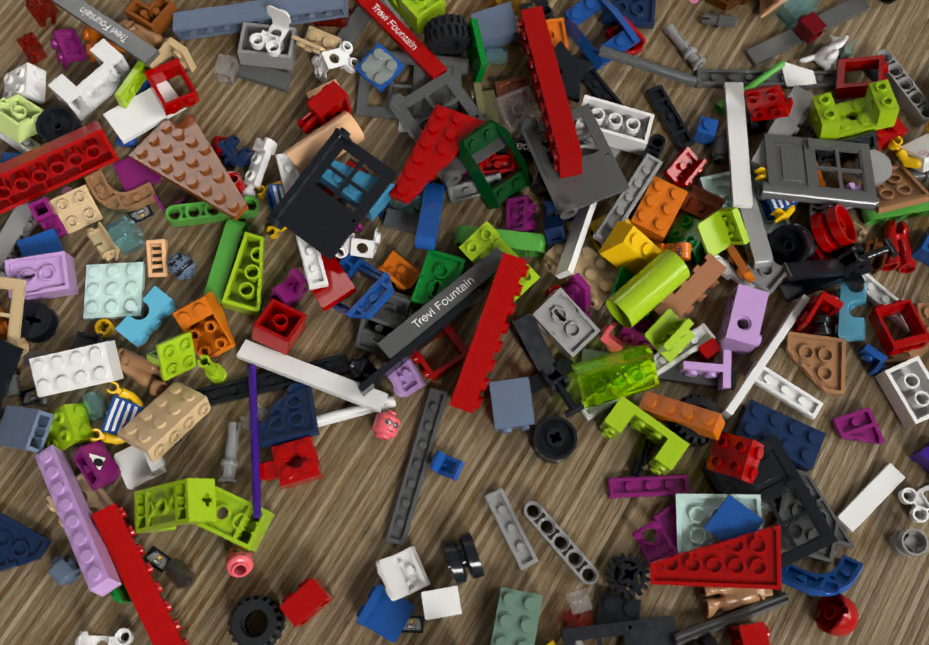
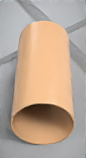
M343 111L283 153L291 159L301 175L333 134L335 128L340 129L342 127L351 134L349 137L356 144H359L365 138L355 119L347 111ZM343 149V150L340 152V154L336 157V159L339 158V157H340L341 155H343L344 153H346L347 151H345V150Z

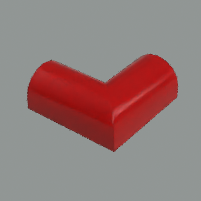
M495 153L478 164L484 175L498 171L500 174L512 173L516 170V165L510 154L496 155Z

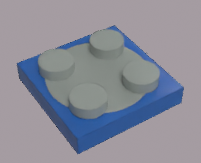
M378 42L354 69L382 94L405 69V65Z

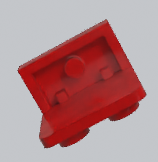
M780 85L746 89L743 93L753 122L789 117L793 106L792 97L784 98Z
M825 291L818 296L814 295L803 309L804 313L801 316L799 315L794 322L795 328L793 332H799L806 327L814 314H824L832 317L841 310L844 303L837 296L828 294Z
M721 432L718 441L714 440L706 467L710 471L753 484L754 479L758 475L757 468L760 459L764 455V445L750 438Z

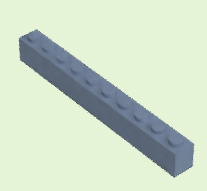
M257 0L188 11L184 10L173 13V32L182 41L238 33L242 30L243 22L272 25V18L267 13L266 7L268 5L287 11L291 19V23L288 25L348 17V0Z

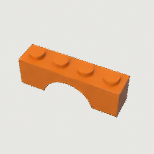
M645 391L639 404L640 409L658 422H676L692 429L699 435L717 441L725 425L721 413L649 391Z

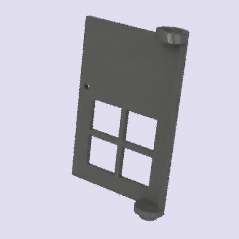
M363 48V52L359 53V62H361L372 49ZM389 51L402 64L414 65L412 85L393 84L392 82L388 86V99L392 95L393 88L411 89L414 92L432 81L405 52ZM435 55L461 85V76L468 75L469 58ZM360 75L356 116L398 120L388 105L387 107L368 106L369 90L372 85ZM446 85L428 95L435 105L439 103L445 105L456 98ZM424 98L412 105L410 110H407L414 119L421 120L429 115L433 108ZM459 101L450 106L449 109L458 112Z
M449 70L406 97L401 93H394L388 99L387 105L415 144L423 131L420 125L428 121L431 113L416 122L407 108L425 98L434 110L436 105L428 95L445 85L456 98L443 105V107L449 108L459 101L468 113V116L487 122V119ZM499 137L473 154L472 157L479 164L506 146ZM457 156L437 174L447 187H451L460 181L461 174L467 170Z
M589 104L571 110L573 121L583 118L589 131L578 136L579 141L592 137L598 149V152L582 157V174L560 179L559 172H555L547 155L550 150L549 148L544 149L538 134L544 133L546 130L542 122L537 123L535 118L527 117L519 125L561 219L571 218L576 215L580 208L630 190Z
M773 134L763 135L767 181L759 183L757 191L758 200L776 199L826 205L840 204L847 207L866 208L867 211H873L878 206L879 197L876 193L869 144ZM815 150L834 151L836 167L817 165ZM839 152L858 154L860 170L841 168ZM817 170L837 172L839 188L819 186ZM842 173L861 174L863 191L844 189Z

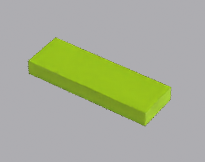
M139 60L114 94L120 107L125 109L145 82L144 72L150 70L149 66H146Z

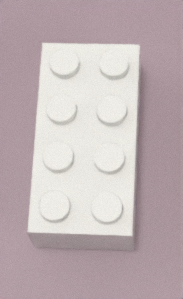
M584 95L581 106L589 104L609 147L642 156L648 143L655 114ZM583 118L577 119L575 125L577 135L580 136L588 133L589 131ZM588 137L585 139L594 142L592 137Z
M115 340L29 359L38 398L124 378Z

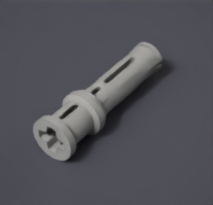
M673 24L665 28L664 32L683 53V59L692 65L693 71L702 68L706 63V59L698 54L697 48L691 46Z
M228 422L224 459L220 461L222 469L221 477L218 478L219 483L236 484L235 472L239 464L236 458L241 423Z

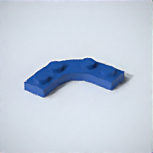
M843 555L837 566L831 572L825 574L811 573L791 564L781 570V582L810 596L838 595L853 586L863 570L864 563Z

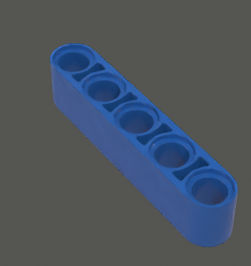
M431 182L426 184L415 238L416 249L435 250L445 195V184Z

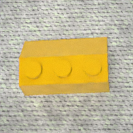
M618 220L598 253L617 269L620 266H624L633 275H636L657 257L662 250L634 225Z

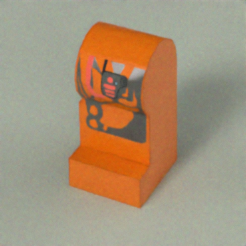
M687 242L656 244L662 251L665 249L671 250L684 262L690 261L692 244Z

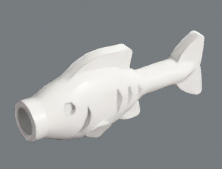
M718 254L714 256L727 268L721 275L726 280L732 279L737 284L755 287L754 284L739 277L730 261Z

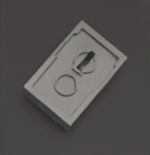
M561 287L554 290L531 312L539 330L565 358H573L601 331Z

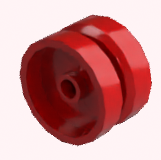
M837 204L828 208L827 212L821 211L811 215L810 225L812 233L823 251L829 253L840 248V245L847 246L856 242L857 236L854 223L842 205Z

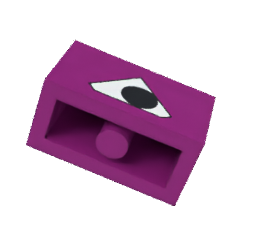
M101 441L79 447L73 457L75 464L93 491L115 483L121 474L118 464L114 462L109 454V450Z

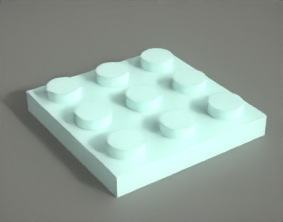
M144 262L86 265L83 319L86 321L104 318L108 320L125 319L127 315H130L132 318H143L144 302L142 299L145 292L146 264Z

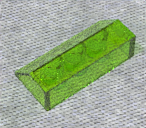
M646 343L571 364L574 380L585 408L620 399L622 396L627 397L660 387L653 351Z

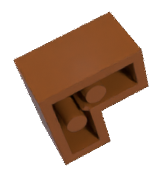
M133 0L124 10L130 21L133 20L161 36L173 23V13L178 12L172 0H154L150 6L140 0Z

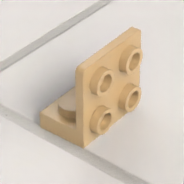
M310 25L304 39L295 35L291 36L296 41L295 44L309 53L314 52L318 56L322 52L337 49L342 41L341 38ZM331 54L329 57L334 59L335 54Z
M172 37L162 44L158 50L160 55L149 65L150 69L178 58L184 70L188 69L193 72L197 68L188 49Z
M87 184L50 200L69 234L103 219V215L90 194Z

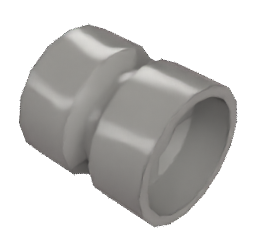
M911 528L895 531L891 534L889 546L893 553L899 557L918 556L927 551L928 539L921 530Z

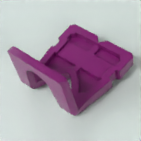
M655 520L632 533L633 537L639 542L644 557L647 558L646 562L649 568L651 561L679 553L661 525ZM649 528L657 530L656 542L651 543L643 539L642 532Z

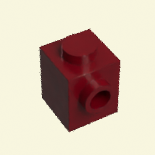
M812 11L808 15H802L797 20L798 24L794 31L807 44H810L822 35L827 25Z

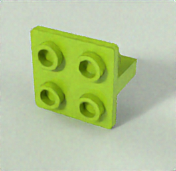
M667 309L643 336L667 362H672L695 337L690 330L694 323L689 318L680 319L671 309Z
M189 331L157 344L156 350L146 354L147 361L160 367L161 378L164 381L184 373L197 365L192 334Z

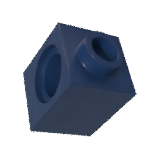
M559 215L543 218L548 245L566 242L563 219Z

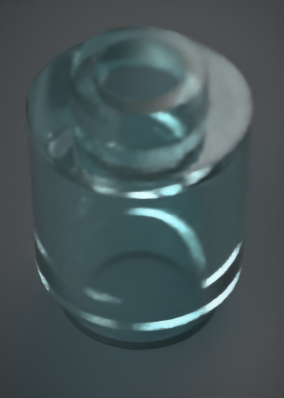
M486 47L485 53L488 65L507 64V49H503V47Z
M98 391L85 394L82 397V403L89 419L95 420V422L104 420L108 408L103 396Z

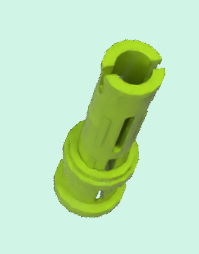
M207 355L199 357L201 361L197 360L198 365L205 370L206 376L213 383L220 384L226 380L227 372L219 363H214Z

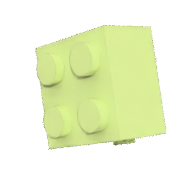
M19 94L8 99L2 98L0 100V132L15 142L21 143L38 134L35 124L38 116L44 110Z

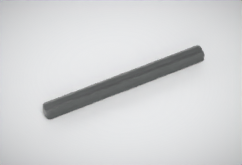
M603 45L598 49V56L692 87L697 84L698 78L696 76Z
M781 592L765 600H760L677 632L673 635L677 645H682L789 603V598L785 592Z

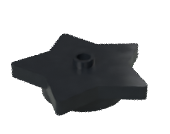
M560 41L554 48L567 99L579 103L580 82L593 69L594 64L591 61L573 57L563 42Z

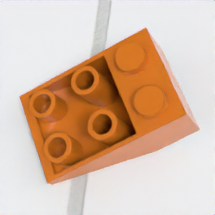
M213 291L172 313L183 332H191L194 350L199 357L207 355L212 359L236 346L224 310Z

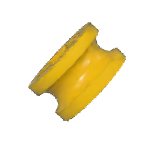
M105 318L98 320L94 326L96 333H102L104 338L112 336L115 331L114 324ZM106 324L108 327L106 328V331L104 332V331H102L101 329H103V328H104L103 325Z

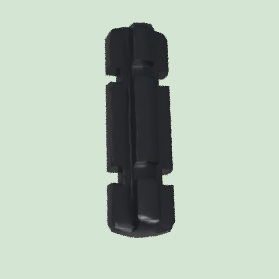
M644 438L641 441V448L638 450L634 461L635 465L632 466L630 472L633 476L640 477L644 470L642 468L645 467L650 453L649 450L653 445V442L649 439Z

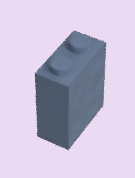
M511 1L470 14L471 19L477 18L485 52L521 41Z
M529 377L489 382L495 430L500 431V434L512 433V429L519 428L520 431L532 430V427L536 426Z
M7 405L0 423V446L32 453L41 452L55 415L39 409Z

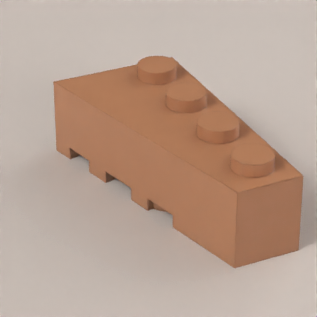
M708 253L702 263L692 270L690 277L668 295L653 310L650 316L656 321L667 309H671L679 318L683 314L689 315L695 308L693 304L696 301L700 303L707 296L705 292L708 289L713 290L720 283L718 279L727 268L712 254Z

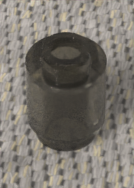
M174 558L163 569L166 572L167 578L177 589H187L194 582L193 577L195 574L182 560Z

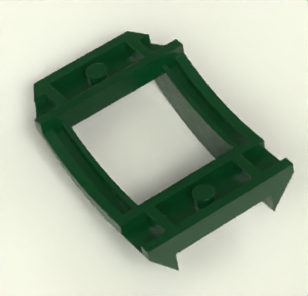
M488 120L459 139L460 154L458 159L471 176L486 203L487 209L501 208L499 204L526 186L531 188L533 178L518 147L505 127L492 120ZM500 137L509 151L517 170L490 187L472 155Z

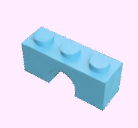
M864 281V289L857 293L850 291L845 282L841 283V288H837V297L844 305L836 313V317H839V324H835V335L846 339V342H865L866 323L864 317H853L850 315V312L857 306H867L866 281Z
M156 286L142 299L149 307L148 315L141 320H136L127 315L115 328V330L138 348L148 341L150 334L160 328L162 321L171 315L177 306L172 298Z

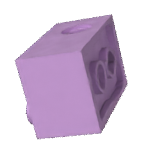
M65 251L4 260L6 277L26 280L24 303L79 294L74 257ZM8 290L9 298L11 299L12 290Z
M738 284L728 295L717 343L722 350L728 349L732 350V353L746 356L753 352L755 347L760 345L762 340L760 330L769 292Z

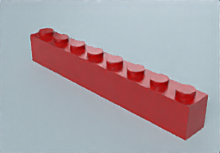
M113 503L91 514L152 644L190 645L187 638L182 639L179 633L182 627L178 619H173L170 611L173 609L169 600H163L161 592L164 590L159 580L154 581L151 575L154 573V569L149 561L145 562L142 555L146 553L141 543L136 544L134 536L137 534L132 524L127 525L124 518L128 516L123 506L119 507L116 503Z

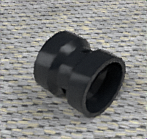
M824 314L814 315L811 319V324L813 325L811 334L830 337L831 329L829 324L831 323V317Z

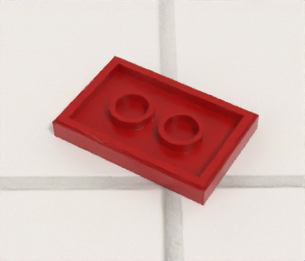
M321 254L329 286L311 291L325 312L355 293L357 289L336 257L331 261ZM302 266L298 270L307 280L304 267Z

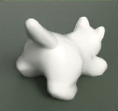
M829 35L828 45L819 49L815 54L801 58L799 61L803 63L815 61L825 71H833L836 67L838 56H841L846 49L849 36L845 35L842 38Z

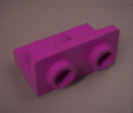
M75 29L53 31L50 44L52 49H55L57 60L59 63H62L64 69H68L69 62L87 60V54Z
M528 196L506 200V230L533 233V230H535L534 213L536 206Z
M642 318L631 329L622 327L618 337L620 341L651 354H654L656 350L643 336L654 324L653 322Z

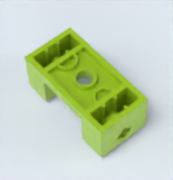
M886 79L869 83L866 96L856 100L835 104L831 92L812 96L809 116L817 139L835 140L873 129L880 130L893 127L900 108L890 83ZM854 116L856 119L850 120L847 119V117Z
M488 221L459 247V250L473 265L478 263L496 247L503 253L519 257L502 240L500 234ZM531 267L527 278H522L521 285H523L521 295L540 278ZM495 275L489 279L491 284H493Z
M624 396L619 399L598 428L604 437L615 440L626 425L630 423V427L633 430L644 433L647 436L646 438L651 440L653 444H659L660 446L647 463L650 466V470L659 476L660 474L666 475L672 471L690 445Z
M215 486L217 521L195 525L256 552L275 514L261 508L262 517L255 519L253 518V504ZM226 507L228 510L227 517L219 519V509Z
M186 478L134 491L135 533L167 532L176 530V526L205 524L217 521L215 479Z

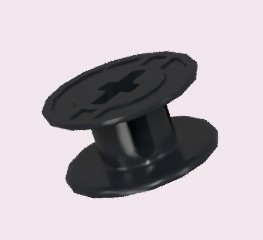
M39 301L25 303L20 336L33 343H43L50 340L59 328L58 315L48 308L46 304Z

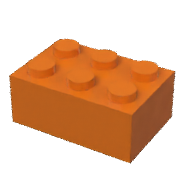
M654 176L630 221L631 224L653 243H662L688 192Z

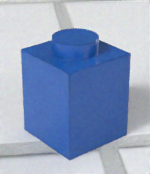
M701 116L693 136L695 143L710 146L715 137L719 121Z

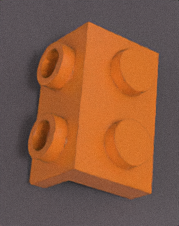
M395 250L391 252L382 266L377 267L378 270L389 273L391 281L395 283L394 286L401 292L412 291L421 273L420 269Z

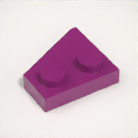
M576 273L563 291L590 317L591 313L587 311V307L591 305V286L579 273Z
M870 407L831 420L839 439L879 445L885 443Z

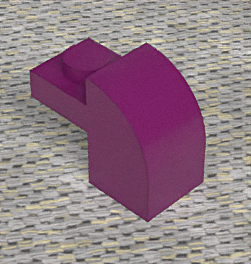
M43 197L28 204L35 221L41 224L44 231L54 228L59 238L69 234L49 198Z
M296 268L291 269L285 282L273 287L268 300L271 301L273 298L291 307L307 292L308 289L305 287L307 280Z

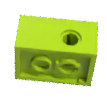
M388 0L417 34L424 31V26L428 21H431L430 19L445 14V0Z

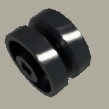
M54 106L44 110L38 116L35 124L36 132L45 143L83 127L74 113L62 106Z
M801 223L780 226L774 229L768 238L773 261L781 266L786 262L809 261L815 255L818 247L812 229Z
M558 416L547 417L540 421L533 432L531 440L532 449L535 455L545 463H561L568 459L576 448L578 437L576 429L567 419ZM552 438L557 440L556 443L551 442Z
M470 532L459 536L462 548L459 550L453 538L442 541L446 552L444 556L449 571L453 574L456 586L467 582L465 568L469 569L473 579L484 576Z

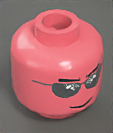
M386 410L385 412L377 413L372 425V430L375 433L374 436L386 441L396 437L401 422L396 417L397 414L395 412Z
M235 546L226 553L225 564L228 574L232 577H244L251 572L253 557L250 550L242 546Z

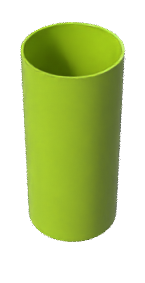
M665 249L605 301L606 306L621 325L631 329L690 277L689 269L677 254Z

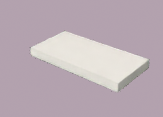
M167 80L156 85L166 103L179 97ZM149 88L134 96L126 109L118 105L104 113L103 116L123 144H126L161 124L165 119H170L187 108L166 116L152 89Z

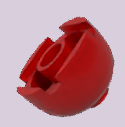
M843 594L824 596L819 602L816 611H821L819 619L815 617V622L821 631L832 636L843 637L849 635L856 628L859 612L854 602Z

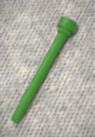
M779 61L746 85L744 91L756 88L782 69L785 66V61ZM725 99L720 100L714 105L716 112L720 116L726 114Z

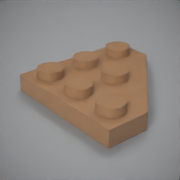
M902 163L892 165V173L889 179L883 184L875 186L877 196L879 197V204L874 208L877 214L929 202V192Z
M788 331L785 336V352L822 394L845 395L846 339Z

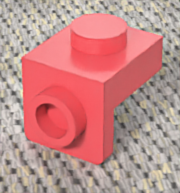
M615 322L611 325L606 324L600 332L603 336L599 340L605 343V347L612 353H619L626 344L611 334L617 325Z

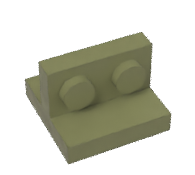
M481 82L473 83V90L467 93V95L487 121L492 120L499 124L500 120L494 90L482 91ZM460 104L461 113L468 115V113Z

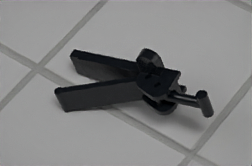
M886 238L882 241L883 247L864 253L862 246H854L849 250L840 247L832 251V259L786 262L782 267L789 281L780 284L779 289L786 303L801 298L804 294L807 296L842 282L846 283L850 291L855 293L861 292L865 286L862 275L871 272L870 259L889 253L893 258L899 253L891 240Z
M529 310L509 322V330L536 372V375L529 378L531 393H538L545 388L551 398L559 393L569 408L564 411L567 418L585 409L582 402L575 405L566 391L570 385L567 375L573 371L574 362L569 358L555 362Z

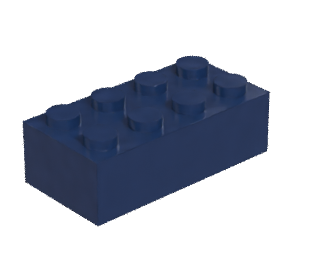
M752 399L743 405L732 432L734 435L750 438L759 443L777 435L795 468L805 472L813 469L826 434Z

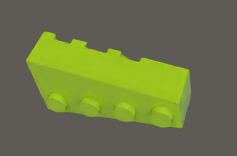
M245 232L222 299V305L225 309L260 317L265 258V240L263 236Z

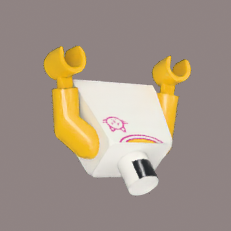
M928 121V123H927L926 126H925V129H926L928 132H929V121ZM929 133L901 147L903 139L900 136H896L894 140L892 139L889 142V149L896 150L895 154L898 157V162L902 163L904 167L915 169L921 173L929 170Z

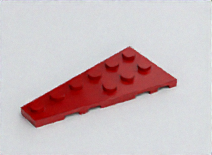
M436 104L390 197L408 205L423 190V187L437 176V173L442 168L444 169L460 154L459 139L485 123V121Z
M780 524L651 561L650 582L652 585L782 590Z

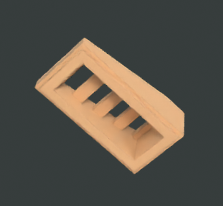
M146 240L148 278L168 277V240ZM153 247H161V250H153ZM153 254H162V257H153ZM153 261H162L163 264L153 265ZM163 268V272H153V269Z

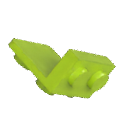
M738 207L720 208L696 224V229L706 255L710 253L715 256L732 244L745 245L750 242Z
M84 403L63 404L51 413L55 416L46 439L47 447L53 444L61 451H64L73 444L92 442L89 440L90 437L95 438L94 433L91 432L92 427Z

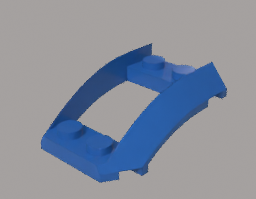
M582 0L564 13L566 33L574 40L586 58L593 62L594 69L598 71L613 60L598 56L599 47L594 49L577 26L604 8L622 31L604 43L603 46L626 52L641 40L624 16L609 0Z
M348 253L339 263L349 279L358 271L374 282V284L352 308L343 302H339L332 308L349 318L371 319L394 294L390 275L387 272L378 270L363 259L351 256Z

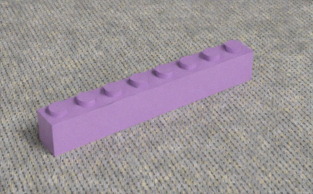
M52 444L36 454L35 459L89 591L103 597L122 583L93 521L91 511L66 453Z

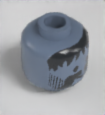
M174 253L168 258L167 270L180 281L191 279L195 275L196 263L187 254Z
M60 554L50 562L52 566L49 568L48 573L60 586L65 584L69 586L81 576L78 561L71 554L65 556Z

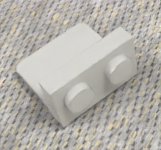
M27 62L4 76L3 98L8 99L19 94L40 105L45 103V70Z
M130 446L114 455L125 485L130 490L166 473L163 457L153 462L146 453L134 446Z
M414 546L393 556L376 561L377 572L384 582L386 594L392 601L408 596L431 584Z

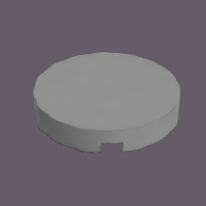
M870 150L875 186L881 185L889 179L892 173V164L885 154L876 150ZM857 157L853 163V169L860 170ZM855 174L858 180L861 179V174Z

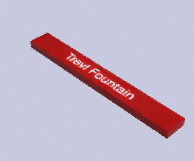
M354 0L431 80L447 71V67L380 0Z

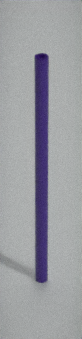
M252 364L248 365L253 518L258 519L262 515L256 365Z

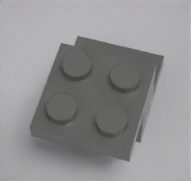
M394 291V294L371 319H361L355 347L389 359L377 343L407 320L412 297Z

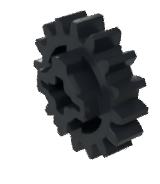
M621 553L620 559L614 556L612 558L614 563L609 562L607 564L610 570L604 572V574L609 575L605 580V583H611V586L608 588L609 591L615 589V596L617 597L621 593L623 600L628 595L631 600L635 599V593L640 597L643 594L642 590L646 591L648 589L645 583L650 582V578L646 577L650 570H644L643 568L646 562L640 563L639 556L633 559L632 553H629L627 557H625L624 553ZM626 563H630L634 565V567L627 566ZM615 568L618 573L616 580L614 578ZM634 572L630 578L621 581L625 574ZM638 573H640V583L637 580ZM620 586H626L630 590L623 589Z

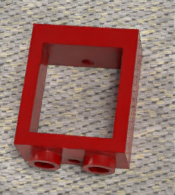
M877 55L838 59L837 98L865 97L868 84L877 82L846 84L847 72L879 69L878 81L888 79V77H885V73L889 72V62H885V56Z
M178 58L144 72L146 80L166 116L175 114L183 108L194 106L197 102H200L198 93ZM180 75L189 93L166 103L156 85Z
M899 299L888 305L879 304L873 307L868 316L888 357L924 348L929 343V333L911 299L904 301ZM901 313L913 336L894 341L883 317Z
M452 326L448 327L434 340L445 334L459 355L434 372L420 352L411 358L415 364H420L422 375L426 380L430 379L432 383L465 362L469 349Z

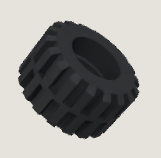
M438 15L430 19L431 21H428L424 26L426 47L434 55L457 56L469 47L470 37L467 22L460 15Z
M695 393L690 396L687 395L680 400L691 405L722 413V410L716 407L718 403L716 401L712 403V398L709 396L704 398V394L696 396ZM672 421L668 423L669 428H673L672 432L691 444L692 447L702 446L712 440L711 438L699 435L682 424Z
M253 595L242 599V602L234 606L235 610L231 611L229 615L232 616L231 620H228V625L231 626V629L228 630L229 635H233L232 640L234 643L237 642L238 645H274L277 643V639H280L283 635L281 632L285 629L284 621H286V618L279 608V603L272 600L271 597ZM254 610H262L268 618L267 629L260 636H253L247 629V618Z

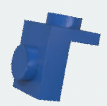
M437 450L431 459L429 468L436 474L457 482L465 463Z

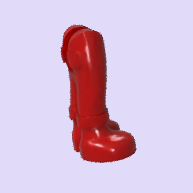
M887 220L884 225V239L889 238L899 254L892 258L887 253L888 257L881 271L888 272L898 268L899 273L914 272L916 270V263L911 257L912 250L908 226L905 222H899L896 227L895 221Z

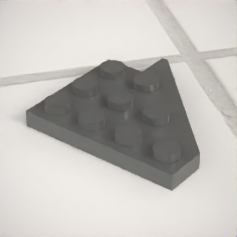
M796 469L838 540L807 557L832 564L836 545L853 549L854 544L809 473ZM794 490L779 497L777 512L782 521L805 511ZM808 515L785 525L797 546L819 535ZM776 517L774 525L779 524ZM781 528V549L788 551L793 547Z

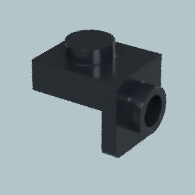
M77 331L73 349L105 342L102 339L103 334L95 335Z

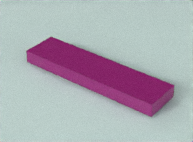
M688 474L607 478L609 499L690 494Z

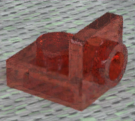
M33 32L17 39L18 44L32 65L48 57Z
M571 609L568 612L562 611L559 619L573 627L592 625L594 620L591 617L593 612L590 610L586 611L582 621L579 619L581 615Z

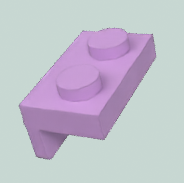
M411 358L387 377L393 385V391L399 397H408L426 385Z

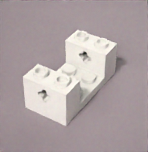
M104 38L90 49L100 67L96 68L91 75L82 80L78 86H75L63 74L59 75L48 85L60 102L71 110L80 121L117 91L131 72V68L123 55Z

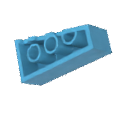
M336 160L331 164L332 167L346 177L354 169ZM327 169L318 182L333 193H336L345 180ZM359 170L352 178V181L369 192L379 178ZM350 184L339 195L341 199L355 209L366 196ZM390 184L368 212L366 215L368 219L373 221L392 199L390 194L395 186L394 184Z

